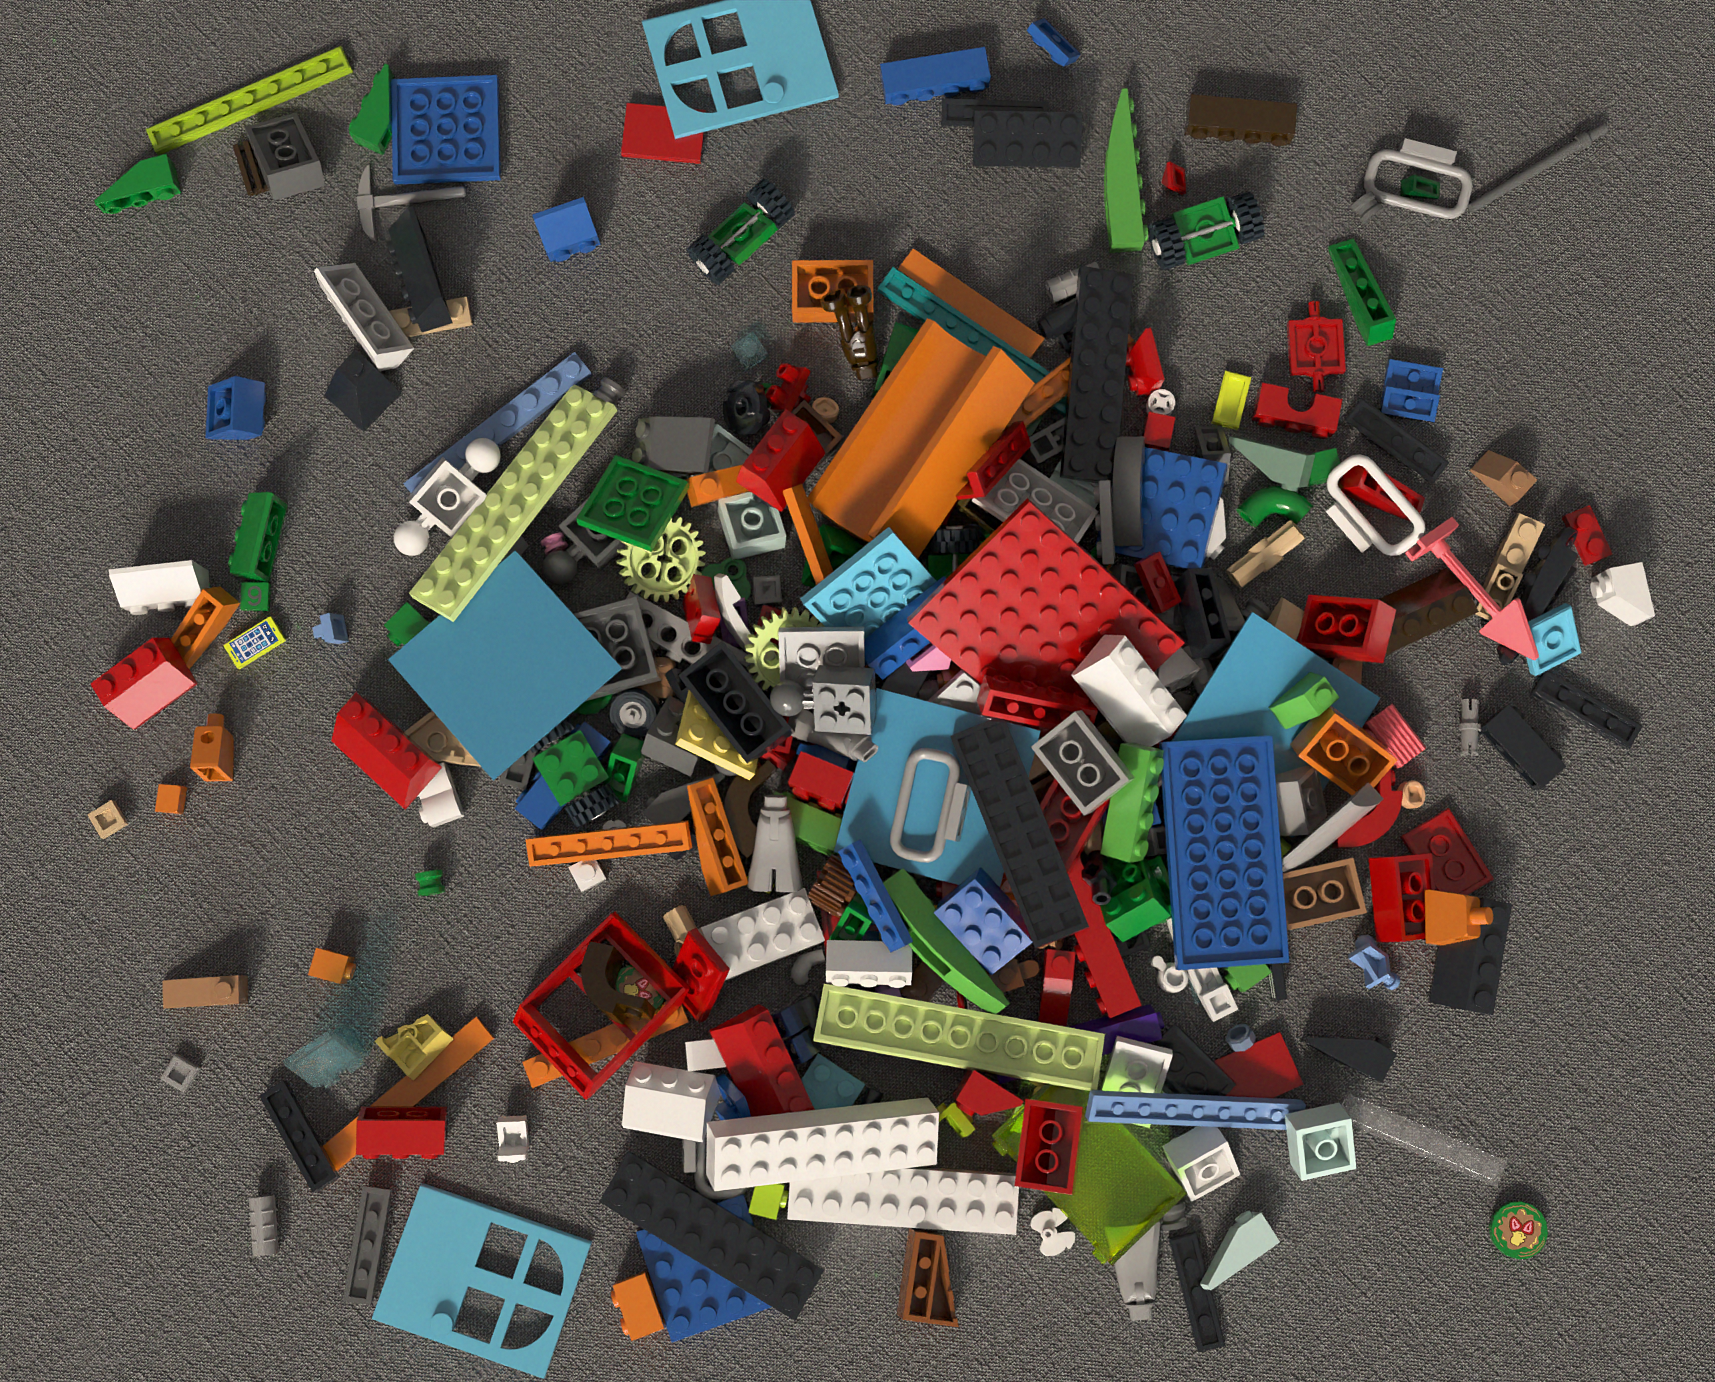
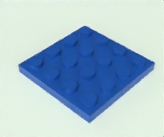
M497 75L391 79L392 168L395 185L501 180L499 78Z
M1145 447V465H1142L1141 508L1143 546L1115 547V554L1143 559L1154 552L1160 551L1166 565L1184 569L1203 568L1228 468L1227 463ZM1098 531L1096 544L1102 541L1101 531Z
M744 1194L717 1202L718 1205L755 1226L751 1213H748L749 1207ZM644 1229L636 1231L672 1343L771 1308L770 1305Z

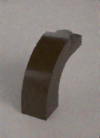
M769 760L765 764L761 761L757 764L755 775L750 780L737 775L728 789L724 802V811L736 847L748 859L753 856L757 827L750 818L749 805L754 793L777 771L776 767Z
M590 941L581 969L582 984L589 999L608 1018L624 1025L626 1017L634 1020H640L641 1017L652 1020L656 1009L646 998L617 991V977L625 959L614 946Z

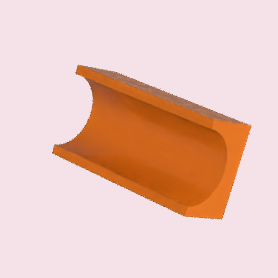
M927 318L808 495L809 504L840 530L846 531L849 535L865 544L871 542L890 527L918 559L957 501L956 494L969 481L967 476L968 470L997 441L1035 383L1002 349L993 346L988 355L985 356L966 346L946 332L935 321Z

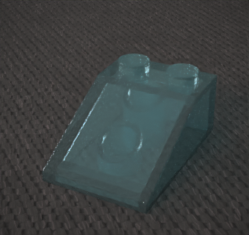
M352 1027L330 1029L282 1062L288 1069L314 1088L324 1086L327 1089L341 1080L339 1075L348 1070L349 1073H352L364 1065L363 1059L368 1057L369 1054Z

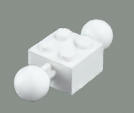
M487 438L473 440L466 448V463L460 470L442 457L407 498L409 503L422 514L416 521L403 522L396 528L394 543L401 553L409 556L422 553L429 544L428 531L434 524L450 537H453L474 509L482 504L487 495L472 480L478 473L490 472L498 466L501 455L499 447L495 442Z

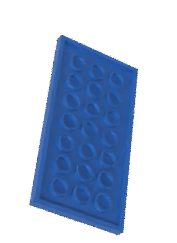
M1256 736L1160 742L1159 749L1164 750L1162 757L1164 766L1161 771L1175 970L1288 963L1289 951L1273 737Z

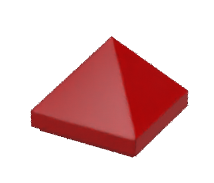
M1167 162L1161 183L1181 195L1186 194L1185 169L1172 162Z

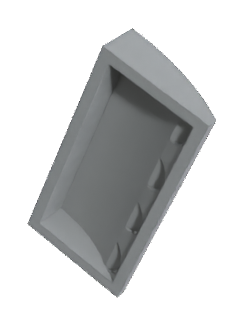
M1366 783L1282 857V871L1291 872L1303 868L1383 800V797L1369 783Z

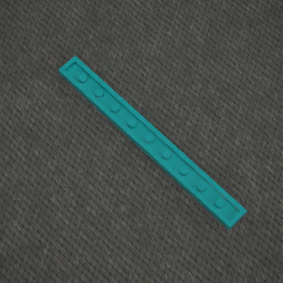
M892 267L879 285L877 292L925 323L927 318L935 321L946 332L971 349L985 356L988 355L993 346L1002 349L1035 384L1050 373L894 267ZM1067 396L1052 407L1053 410L1064 417L1066 414Z

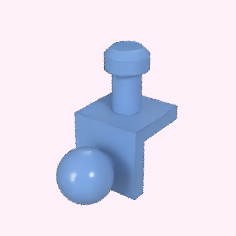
M1367 934L1359 936L1355 941L1356 950L1348 954V958L1364 969L1365 987L1370 989L1384 982V986L1389 990L1396 989L1400 985V976L1390 972L1389 955L1376 946V941L1372 936Z

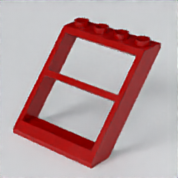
M613 912L519 1005L513 1023L579 1094L587 1100L682 1005L690 987L616 912ZM607 939L668 1003L637 1034L625 1023L623 1025L611 1020L630 1041L597 1074L541 1015L537 1008L568 977L586 994L582 978L575 970L582 964L590 941L602 944Z

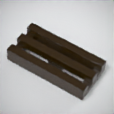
M247 140L242 145H233L247 194L251 197L269 191L267 185H262L251 150L253 149L251 143ZM246 151V155L257 187L254 189L252 187V183L243 158L242 152Z

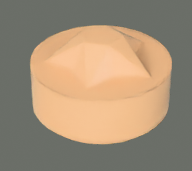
M821 397L813 402L812 408L829 424L837 419L839 406L834 400Z
M1406 781L1399 785L1397 791H1403L1402 806L1404 808H1418L1424 803L1425 790L1418 781Z

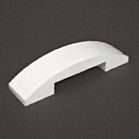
M717 574L714 576V587L721 616L731 635L745 650L744 646L753 644V642L748 639L747 635L750 632L732 605L740 600L741 597L727 575ZM774 650L766 652L764 660H773L776 657Z
M1172 917L1166 920L1173 939ZM1217 968L1186 970L1202 1005L1213 1022L1238 1010L1228 985L1223 982Z

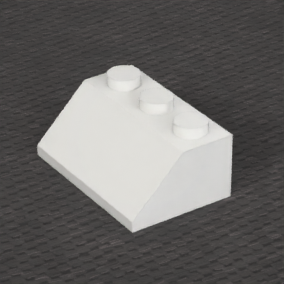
M193 560L109 569V576L120 607L129 611L132 615L147 614L149 609L157 608L160 612L174 611L175 606L184 605L185 608L190 609L202 589L210 588L209 571Z
M827 940V984L835 986L861 984L864 987L890 985L895 988L911 985L912 948L909 945L890 953L883 941Z
M635 1061L625 1087L623 1128L703 1142L707 1133V1122H711L721 1094L715 1075Z

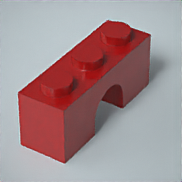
M1263 382L1258 388L1252 415V421L1258 422V425L1272 428L1274 425L1285 427V430L1291 433L1309 432L1311 436L1320 439L1331 437L1336 432L1343 399L1315 394L1310 401L1309 410L1298 412L1288 404L1289 388Z

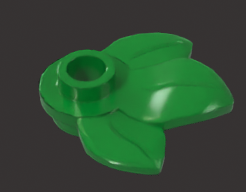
M729 557L721 564L708 565L701 572L702 576L712 578L713 587L714 576L717 574L727 575L740 597L745 598L746 601L748 600L751 593V585L746 578V565L741 559L732 560ZM731 567L738 568V573L734 576L728 573Z

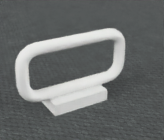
M1361 454L1352 455L1342 461L1328 475L1327 489L1335 499V502L1330 505L1326 512L1361 552H1364L1373 543L1383 554L1390 556L1400 555L1423 537L1425 522L1422 516L1368 456ZM1354 466H1363L1413 523V532L1398 544H1388L1339 488V478Z

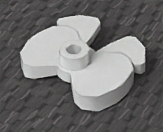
M1055 1207L1052 1208V1211L1044 1210L1036 1213L1030 1221L1032 1229L1041 1234L1043 1240L1040 1245V1252L1045 1256H1055L1064 1251L1066 1247L1070 1249L1075 1242L1074 1232L1057 1233L1055 1227L1062 1224L1068 1215L1062 1209Z

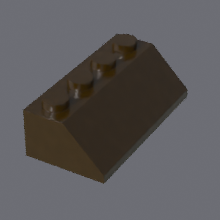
M1448 568L1378 599L1396 609L1385 656L1479 612L1467 587Z

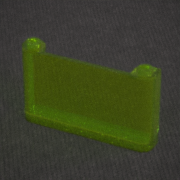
M1046 1083L1030 1099L1080 1106L1085 1108L1086 1113L1090 1091ZM1025 1104L991 1135L995 1139L992 1145L1003 1157L1008 1153L1016 1162L1018 1161ZM1084 1113L1075 1194L1043 1192L1095 1247L1092 1254L1103 1265L1108 1261L1113 1266L1187 1192L1122 1123L1089 1122Z

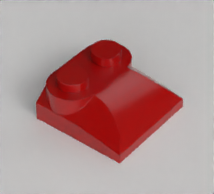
M1146 328L1135 342L1127 343L1126 366H1128L1130 372L1127 380L1130 391H1135L1137 396L1143 394L1150 396L1154 391L1161 388L1165 380L1151 328Z

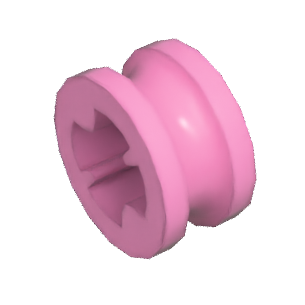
M555 533L541 540V545L546 547L544 551L546 555L557 550L563 551L568 547L567 542L563 541V533Z

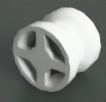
M1165 389L1154 391L1146 403L1147 414L1148 412L1170 416L1175 407L1173 394Z

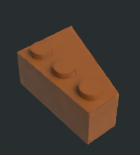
M909 1228L897 1315L902 1320L959 1327L949 1278L944 1236L937 1231Z

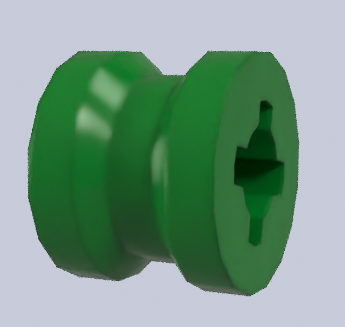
M432 870L415 874V880L419 882L418 896H429L446 892L445 886L441 882L443 870Z

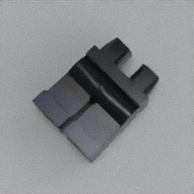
M822 991L810 994L771 1014L781 1038L789 1037L783 1042L794 1065L806 1062L814 1054L831 1045L814 1041ZM779 1017H780V1019H781V1021H782V1024H783L785 1030H783V1029L779 1026V1023H778ZM791 1044H793L798 1056L792 1053Z

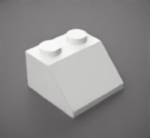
M1642 562L1609 568L1591 578L1590 589L1592 596L1597 600V604L1629 626L1637 625L1655 616Z
M1196 1126L1194 1129L1162 1146L1171 1167L1191 1202L1240 1175L1228 1142L1218 1127Z

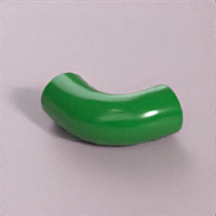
M1272 486L1254 492L1238 506L1236 511L1244 521L1253 527H1257L1265 517L1272 513H1279L1289 521L1292 520L1297 524L1314 505L1295 491Z

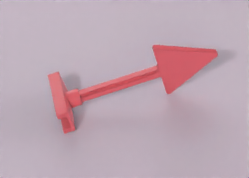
M1453 517L1420 538L1416 542L1417 545L1405 553L1411 561H1414L1431 550L1438 559L1441 558L1492 616V620L1480 629V634L1532 660L1539 658L1521 600L1516 598L1504 609H1501L1450 551L1451 547L1445 540L1459 526Z

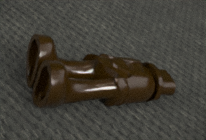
M862 285L850 287L847 291V297L844 289H837L827 293L820 299L822 308L826 312H834L841 334L840 343L847 361L851 364V369L856 371L858 380L876 377L878 375L876 366L879 363L875 329L873 328V321L869 322L867 304L872 299L870 287ZM847 298L853 307L857 322L854 330L847 306Z

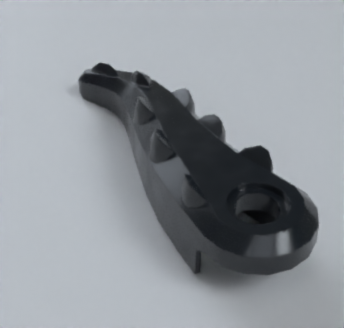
M1571 526L1561 529L1549 546L1544 545L1539 548L1538 555L1541 560L1534 571L1526 573L1523 578L1525 589L1520 600L1528 622L1551 609L1577 570L1572 565L1578 554L1571 550L1577 538L1578 530ZM1502 644L1498 645L1496 649L1499 661L1506 666H1510L1520 654Z

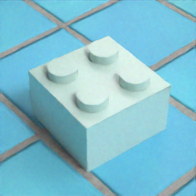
M752 492L718 500V513L732 560L785 548L786 533L778 509L756 502Z
M1340 1103L1285 1114L1290 1164L1301 1181L1356 1169L1352 1120Z

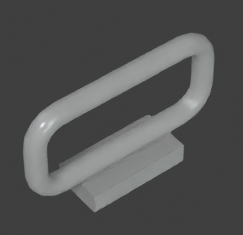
M1405 138L1399 144L1398 151L1383 149L1377 151L1371 157L1364 177V189L1366 193L1372 191L1375 195V200L1378 202L1444 219H1454L1465 212L1471 196L1473 181L1471 175L1465 169L1452 165L1457 151ZM1383 160H1391L1458 178L1462 183V188L1456 206L1454 208H1445L1378 190L1374 182L1379 164Z
M920 748L913 751L906 761L890 834V844L893 851L904 859L924 863L932 862L942 855L946 839L960 841L971 787L959 783V762L952 754L946 751ZM922 759L943 762L949 767V776L933 848L929 851L907 848L901 842L916 766Z
M706 1136L703 1142L682 1139V1171L694 1172L695 1185L700 1194L709 1199H731L746 1192L748 1187L714 1191L706 1183Z

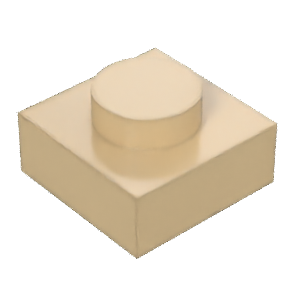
M110 800L87 814L99 836L103 839L128 825L127 820L114 800Z

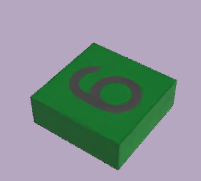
M241 582L240 609L242 611H270L271 584L267 582Z

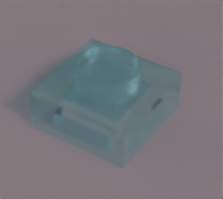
M754 332L731 346L732 351L746 371L769 356Z

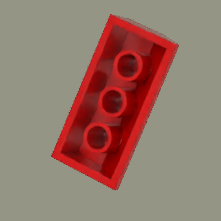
M357 692L337 713L331 741L404 809H407L442 769L438 762L381 710Z
M758 1004L709 1030L735 1086L746 1098L751 1117L815 1110L767 1008Z

